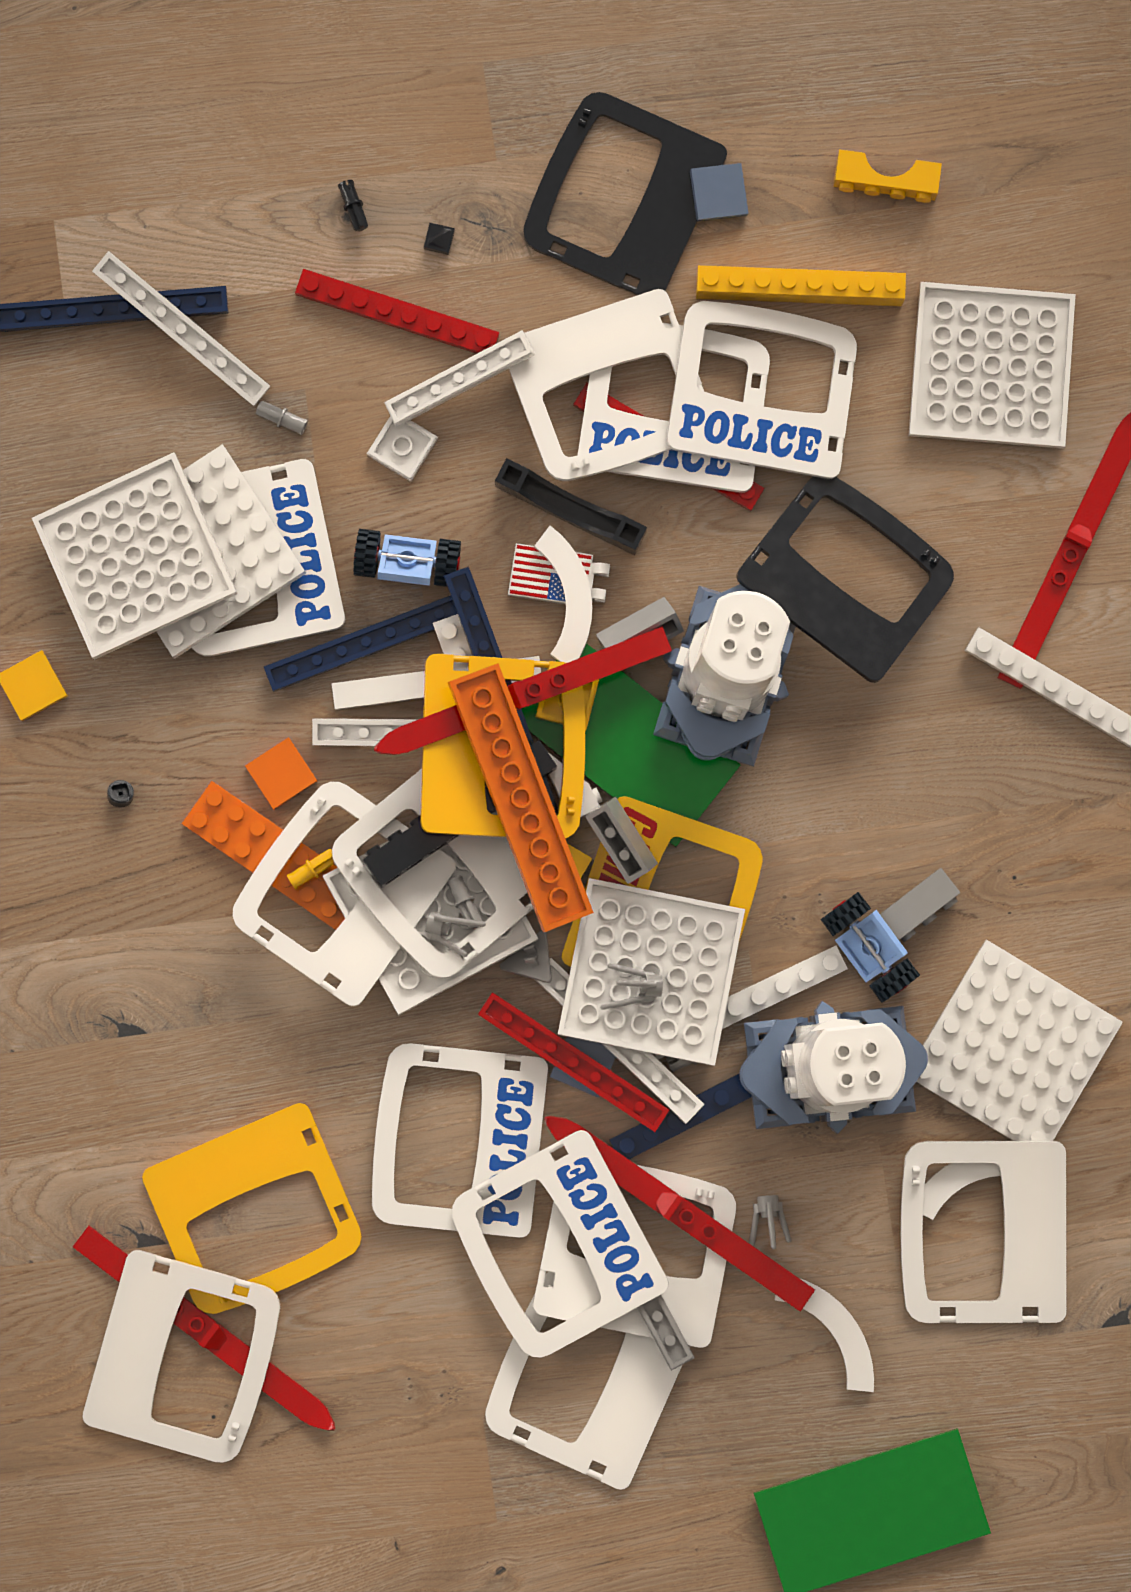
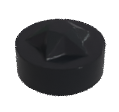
M117 780L109 785L107 799L111 805L122 808L128 806L133 801L134 789L130 783L124 780Z

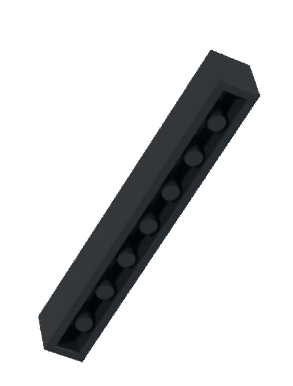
M532 740L529 741L543 779L555 771L557 765L540 740L535 743ZM485 782L487 810L492 814L496 811V808ZM420 815L409 823L411 827L403 833L401 830H398L387 838L389 841L381 848L377 844L365 853L367 857L363 861L381 888H383L459 835L425 832L421 827Z

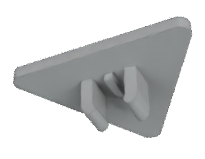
M541 930L536 934L538 941L512 954L500 964V968L503 971L542 982H551L547 933Z

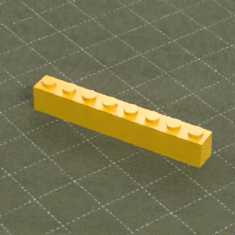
M698 265L696 278V299L902 306L905 300L906 273Z

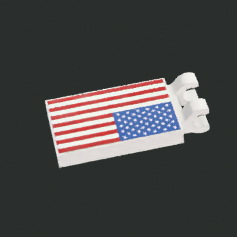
M516 543L508 596L566 605L561 580L550 562L534 546ZM576 552L588 577L592 601L605 603L606 590L592 588L594 575L609 577L610 564L592 563L593 555Z

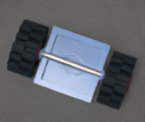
M360 528L358 530L353 568L355 576L375 578L378 561H380L378 568L379 580L430 586L434 567V585L447 587L443 576L459 570L461 541L440 538L437 556H435L437 541L385 535L383 548L380 550V531Z
M857 892L848 900H844L834 907L830 913L820 920L832 936L850 925V929L835 939V941L865 982H868L881 972L884 974L869 985L881 1003L906 988L920 974L908 958L892 968L891 965L908 952L877 910L859 922L857 920L871 909L862 895Z

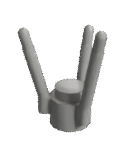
M431 912L425 928L426 932L431 933L430 940L440 942L461 956L467 957V952L443 938L442 935H448L451 924L485 927L486 923L477 920L448 917Z
M609 963L607 965L609 969L641 976L640 981L618 980L616 984L640 987V994L645 995L602 1004L600 1008L605 1010L643 1001H654L655 997L662 996V975H655V972H645Z
M778 1195L757 1197L758 1204H753L754 1214L749 1243L755 1246L760 1213L761 1218H768L772 1249H776L774 1217H777V1213L785 1239L788 1243L791 1242L789 1229L783 1213L782 1202H779Z

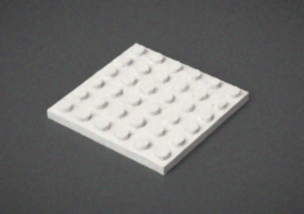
M920 282L909 436L1064 449L1066 443L1076 294Z
M223 444L183 469L238 594L156 631L174 659L306 574Z
M174 452L32 518L91 657L94 660L238 594L177 455Z
M387 841V842L381 844V845H380V848H381L382 846H384L385 844H387L389 841ZM446 844L440 850L450 856L456 864V870L450 879L456 876L463 877L470 895L475 898L473 902L482 922H485L495 913V906L472 873ZM366 854L359 856L358 858L360 859L361 863L363 864L367 872L370 874V876L374 879V876L372 875V873L363 861V859L367 857ZM336 868L323 875V879L343 916L346 918L360 898L339 869ZM447 884L415 927L441 953H447L451 949L440 942L430 940L431 933L425 931L429 914L435 912L448 917L463 918L460 909L455 907L456 901ZM524 916L458 973L449 978L431 976L401 947L378 980L399 1016L538 941V937L527 917ZM451 924L448 935L443 934L442 937L457 945L477 927L469 928L467 926ZM469 943L461 948L467 954L474 950Z
M589 878L586 894L594 913L582 917L580 920L558 1035L715 1066L745 909ZM609 963L645 972H655V975H662V996L655 997L654 1001H643L605 1010L600 1008L602 1004L645 995L640 994V987L616 984L618 980L640 981L641 976L609 969L607 967Z
M985 940L923 1044L927 1051L928 1063L916 1083L1012 1141H1053L1123 1022L990 941Z

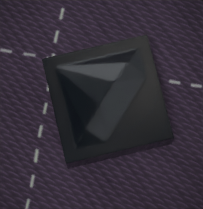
M429 223L424 250L449 255L455 228Z

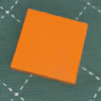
M289 737L245 765L273 810L318 782Z

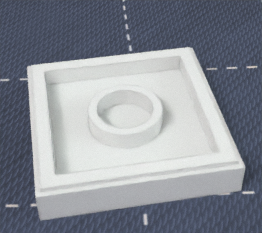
M390 416L367 452V456L412 482L437 442L438 437L411 420L396 427Z

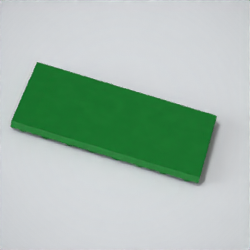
M586 643L581 657L597 651ZM622 671L599 679L587 730L585 731L584 776L612 798L630 797L697 821L741 764L722 757L713 760H701L695 757L687 746L654 736L653 733L663 703ZM539 702L523 708L522 712L530 733L563 758V725L535 718ZM673 837L669 843L676 848L683 838Z
M957 1428L753 1492L784 1592H808L991 1534Z

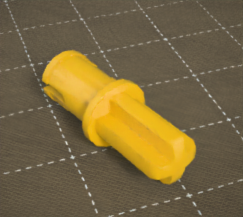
M332 849L326 850L311 861L307 859L306 864L287 874L289 881L295 889L313 877L318 878L319 873L335 864L332 857Z

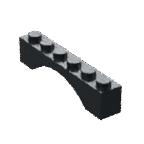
M508 458L505 459L495 479L496 488L634 556L647 532L646 526L624 515L589 503Z

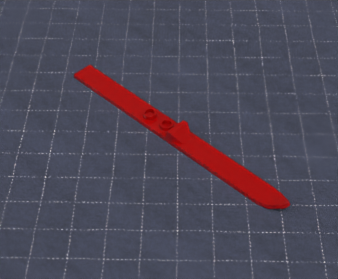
M1131 412L1117 426L1012 646L1034 660L1042 647L1082 560L1091 546L1092 539L1131 460ZM1001 672L997 677L1019 689L1023 686Z
M662 626L529 678L514 682L507 687L517 711L671 652L672 649ZM455 705L394 729L375 745L374 751L386 755L404 754L465 731L457 706Z
M555 1116L544 1118L546 1126L557 1141L576 1131H587L579 1124L567 1118ZM587 1131L592 1136L619 1186L801 1312L815 1291L813 1287Z
M88 1225L73 1245V1248L120 1283L128 1254ZM183 1297L173 1324L196 1340L201 1347L208 1349L243 1376L250 1346ZM269 1362L262 1391L301 1421L312 1427L334 1431L335 1423L328 1408L316 1396Z

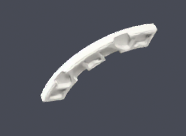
M549 526L534 547L553 566L563 586L566 600V617L561 636L551 652V656L559 662L568 663L580 658L586 646L592 622V597L588 577L578 555L566 539L553 527Z
M949 1163L925 1183L923 1215L933 1220L942 1205L961 1188L984 1178L1000 1176L999 1166L995 1163Z
M801 1279L815 1289L803 1309L818 1318L829 1329L840 1347L846 1368V1389L874 1392V1372L870 1350L857 1322L832 1295L817 1285ZM775 1295L774 1300L785 1302L783 1299Z

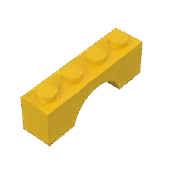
M839 149L833 187H837L843 192L859 190L864 191L865 194L870 196H878L881 193L889 194L894 199L911 197L915 198L918 202L929 203L931 200L935 201L938 195L942 163L916 160L906 173L889 177L877 173L869 165L865 153Z

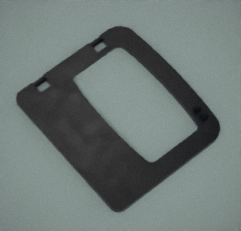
M602 92L591 93L582 100L548 163L524 225L525 241L529 247L541 254L555 258L568 266L618 288L627 290L636 296L656 289L666 291L697 223L690 169L724 165L727 149L724 145L612 95ZM602 116L655 138L662 144L657 164L641 203L623 238L609 257L595 254L552 235L547 230L552 209L576 154L596 120ZM553 243L567 248L565 254L561 255L550 250ZM626 275L640 280L637 288L623 282Z
M813 476L739 568L736 578L748 591L763 594L774 600L785 611L793 625L871 683H876L884 677L951 587L954 580V572L949 562L928 543L861 492L837 477L824 479ZM805 495L813 500L807 508L799 504ZM822 498H829L865 521L898 546L928 573L929 581L898 622L888 621L855 600L822 575L790 546L789 539ZM760 552L768 556L762 566L755 561Z

